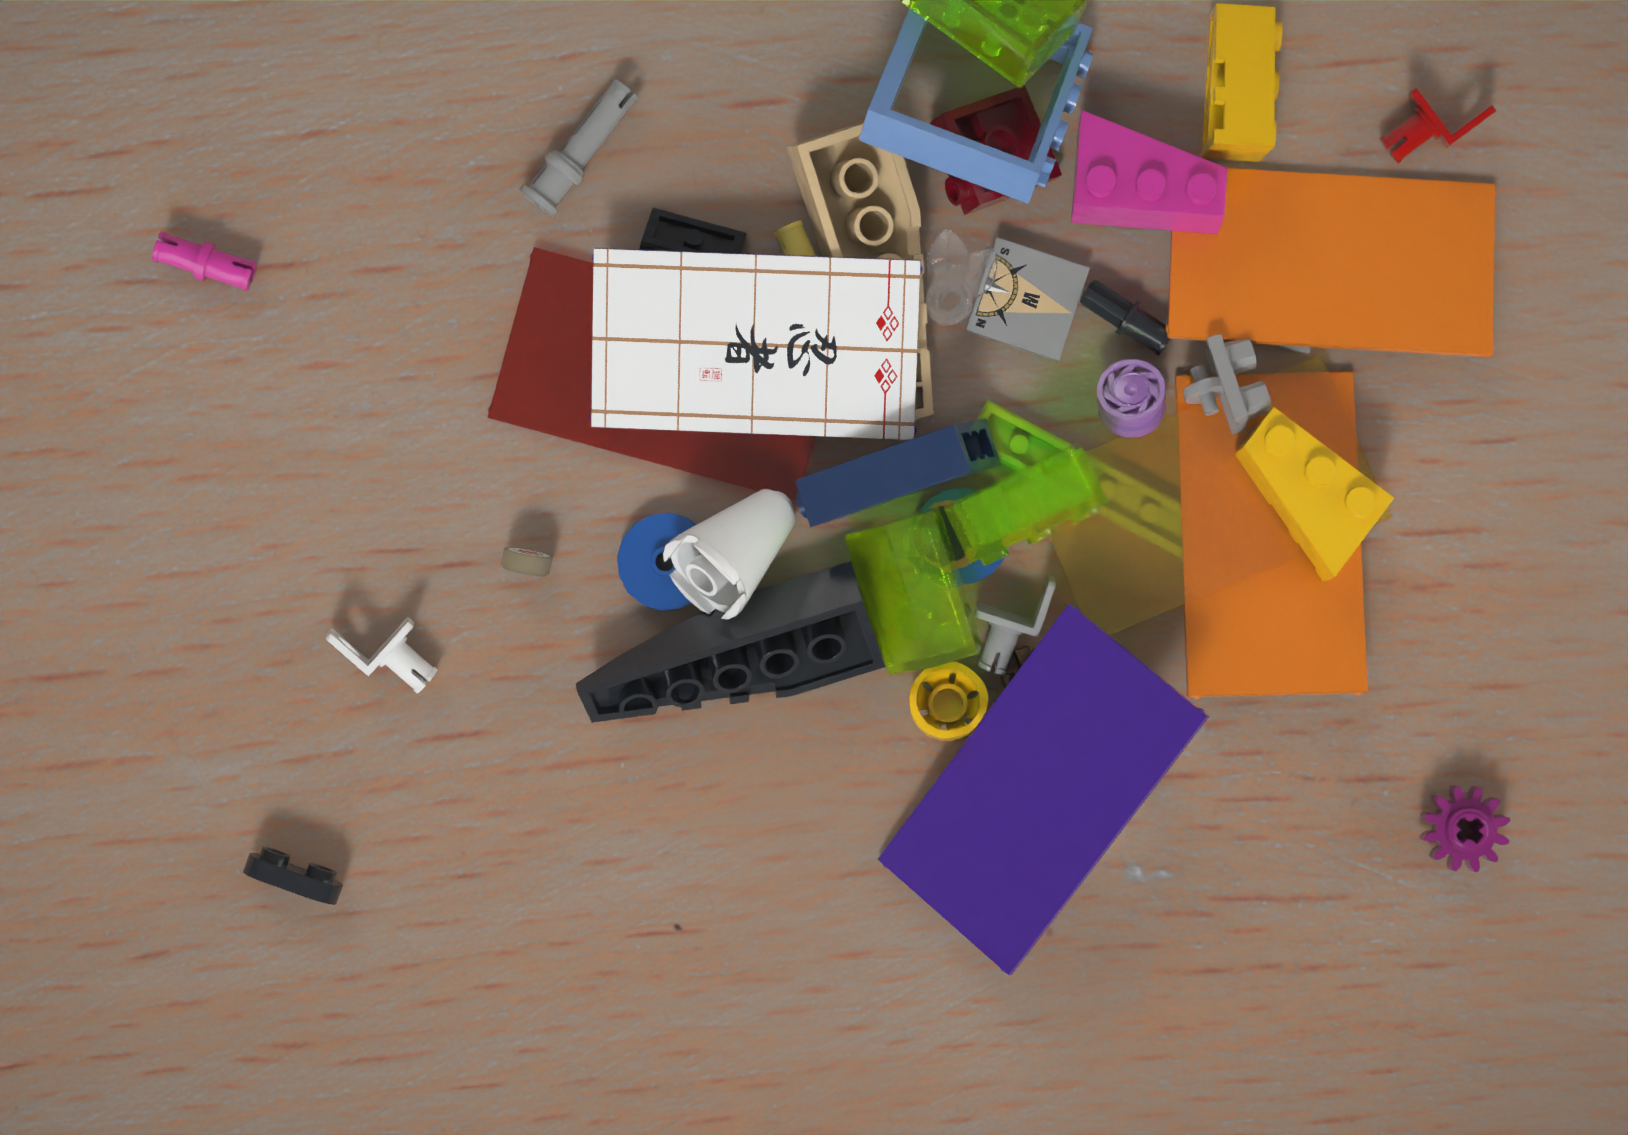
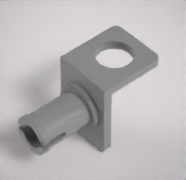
M1048 575L1033 620L977 602L975 617L985 620L991 625L981 658L977 663L979 667L990 671L995 654L998 652L995 673L1007 675L1019 635L1026 633L1039 637L1056 586L1054 576Z

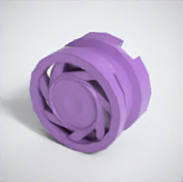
M1123 359L1111 364L1103 371L1097 383L1098 415L1103 425L1113 434L1126 438L1141 437L1153 432L1161 424L1163 414L1166 412L1165 380L1160 371L1149 362L1139 359ZM1137 368H1138V369H1142V370H1145L1146 372H1140V371H1137L1136 369H1137ZM1124 369L1122 372L1114 375L1115 372Z

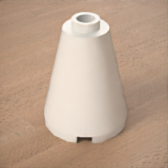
M761 489L678 534L666 544L663 552L664 562L671 557L675 568L670 574L673 583L701 611L710 614L714 609L725 612L721 619L727 620L737 616L746 606L796 522L794 506L790 499L782 492Z

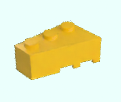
M1216 3L1210 12L1201 158L1260 162L1274 149L1277 129L1276 120H1274L1275 101L1278 97L1280 80L1279 71H1275V52L1280 51L1283 32L1282 22H1275L1276 7Z
M1275 407L1261 418L1235 453V456L1269 505L1272 504L1284 521L1291 537L1296 544L1299 543L1316 568V573L1323 583L1338 574L1394 499L1393 496Z

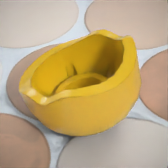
M953 661L934 663L924 669L911 686L909 694L910 715L921 732L931 738L940 741L960 739L970 734L978 726L987 710L988 692L986 686L973 670L961 663ZM950 674L956 675L954 684L949 683ZM928 683V685L932 688L933 691H927L923 687V684ZM972 692H976L978 694L975 698H967V696ZM926 710L929 712L928 714L921 716L919 711ZM963 718H968L972 720V722L970 724H967L965 721H963ZM945 725L946 730H941V726Z

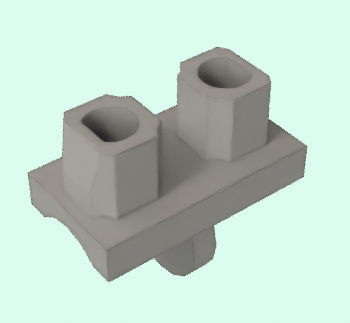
M1221 334L1208 337L1206 342L1209 349L1205 351V357L1212 377L1208 378L1204 365L1192 368L1190 371L1194 383L1183 390L1185 401L1188 404L1201 403L1205 416H1210L1219 412L1215 399L1219 396L1231 434L1245 431L1247 420L1256 418L1268 412L1271 408V399L1263 381L1239 388L1235 374L1256 369L1257 361L1250 339L1233 340L1224 343Z

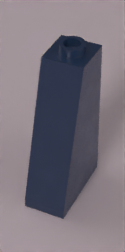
M986 418L963 422L795 480L798 488L796 502L803 517L807 518L810 527L1000 466L1001 462Z

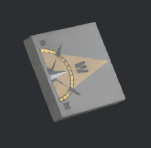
M996 237L965 332L1058 362L1090 268Z

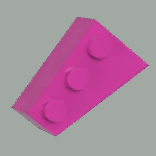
M1081 110L1077 136L1071 223L1209 234L1219 233L1225 213L1226 167Z

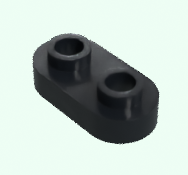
M262 847L260 854L249 853L243 870L245 875L318 902L332 905L337 904L343 884L335 880L336 871L314 863H309L307 869L288 863L291 857L289 854L269 847Z

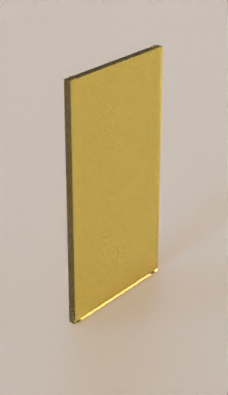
M1322 355L1251 383L1254 384L1261 381L1265 383L1271 399L1270 410L1275 407L1377 484ZM1217 397L1215 399L1219 412L1214 415L1205 416L1202 404H1199L1161 420V424L1149 434L1133 438L1119 437L1024 476L1025 487L1032 496L1080 611L1107 634L1111 635L1306 554L1299 543L1294 541L1288 532V527L1272 504L1269 505L1235 456L1236 451L1266 413L1247 420L1245 431L1231 434L1220 399ZM1387 507L1375 525L1392 518L1389 507Z

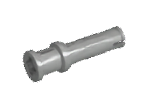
M613 79L609 88L561 149L547 153L544 157L546 164L529 186L522 185L519 192L542 212L554 218L558 213L556 206L573 184L580 185L583 181L584 172L582 169L632 105L638 101L637 95L633 92L630 94L631 90L627 86Z

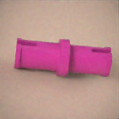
M161 231L159 233L158 239L160 240L155 242L152 261L192 272L193 277L201 281H205L208 277L242 288L244 291L250 289L255 276L257 261H250L216 250V244L205 241L203 245L169 235L167 232Z

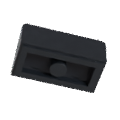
M653 207L639 249L742 253L747 233Z

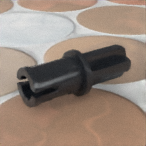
M1093 280L1081 296V305L1117 328L1116 334L1120 335L1121 332H1124L1152 350L1157 356L1161 354L1170 341L1167 338L1166 325L1139 307L1141 302L1138 300L1132 303L1098 280Z

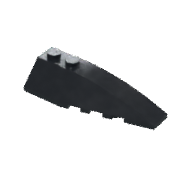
M845 562L754 591L744 609L735 617L728 620L721 619L725 612L714 609L710 614L702 612L619 655L575 683L577 693L591 723L654 715L658 707L674 705L681 707L682 711L701 708V701L729 698L730 704L749 702V695L775 692L776 698L790 697L884 668V659L852 562Z

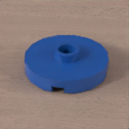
M673 513L652 514L635 523L623 537L617 555L619 577L627 592L642 605L658 610L681 609L691 603L676 587L670 577L675 568L673 567L669 571H662L657 566V558L664 552L666 544L678 534L697 525L691 519Z

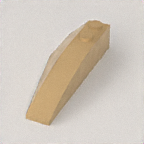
M864 122L787 146L822 256L921 260L923 271L920 274L915 420L934 414L930 351L927 350L926 323H928L927 305L924 303L922 274H924L923 254H921L919 232L921 215L904 157L859 141Z

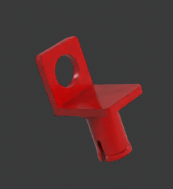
M1415 88L1408 94V97L1416 106L1413 108L1415 114L1379 139L1386 150L1402 138L1406 140L1390 153L1391 157L1399 164L1403 158L1432 137L1436 140L1440 138L1446 148L1497 110L1491 105L1451 135L1418 89Z

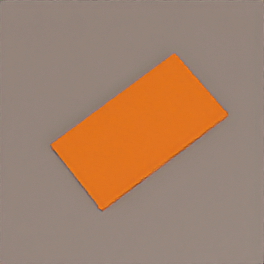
M1227 168L1225 213L1219 233L1171 231L1167 338L1206 341L1208 337L1221 334L1224 342L1250 339L1253 344L1491 358L1495 347L1493 344L1495 197L1497 196L1495 184Z
M1342 370L1340 372L1235 374L1239 388L1263 381L1271 399L1270 410L1275 407L1358 470L1353 372ZM1182 374L1181 376H1175L1187 697L1199 699L1201 697L1313 694H1354L1359 696L1362 693H1368L1361 543L1338 574L1323 583L1315 571V566L1299 543L1296 544L1291 537L1288 527L1272 504L1269 505L1235 456L1236 451L1266 413L1247 420L1245 431L1231 434L1219 396L1215 398L1219 412L1214 415L1205 416L1201 403L1188 404L1183 395V390L1194 383L1192 375Z

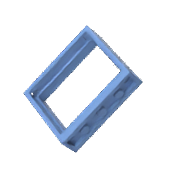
M912 0L868 108L859 141L1028 204L1036 185L1043 188L1046 187L1056 159L1048 157L1047 154L1049 148L1059 151L1069 122L1060 118L1063 112L1072 115L1082 86L1073 82L1076 76L1085 78L1092 61L1093 54L1085 51L1093 28L1020 0ZM930 15L1063 64L1028 161L893 111Z

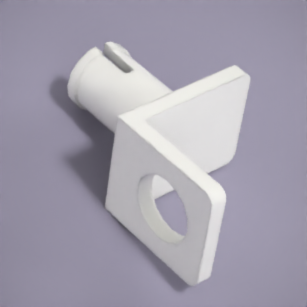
M409 617L400 624L370 659H367L333 628L326 634V640L367 676H370L378 666L383 667L386 665L411 686L417 694L426 686V681L412 669H415L429 682L438 671L437 668L432 667L405 643L407 640L406 635L414 626V621Z

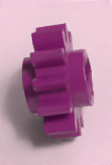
M1456 785L1450 786L1449 795L1451 799L1449 801L1437 795L1431 796L1432 802L1438 810L1435 814L1430 812L1421 813L1420 817L1424 821L1431 823L1432 829L1424 831L1419 835L1421 840L1436 842L1437 844L1432 848L1429 856L1434 860H1440L1448 854L1447 868L1455 872L1461 867L1462 860H1465L1467 868L1473 872H1479V857L1481 856L1486 860L1496 863L1498 856L1492 850L1494 843L1499 845L1509 844V839L1497 832L1498 827L1505 826L1510 822V818L1493 814V811L1498 808L1500 800L1495 797H1489L1481 802L1483 791L1482 788L1472 786L1469 789L1466 798L1464 797L1463 790ZM1460 819L1474 822L1469 826L1473 831L1469 838L1456 836L1461 831L1456 826Z

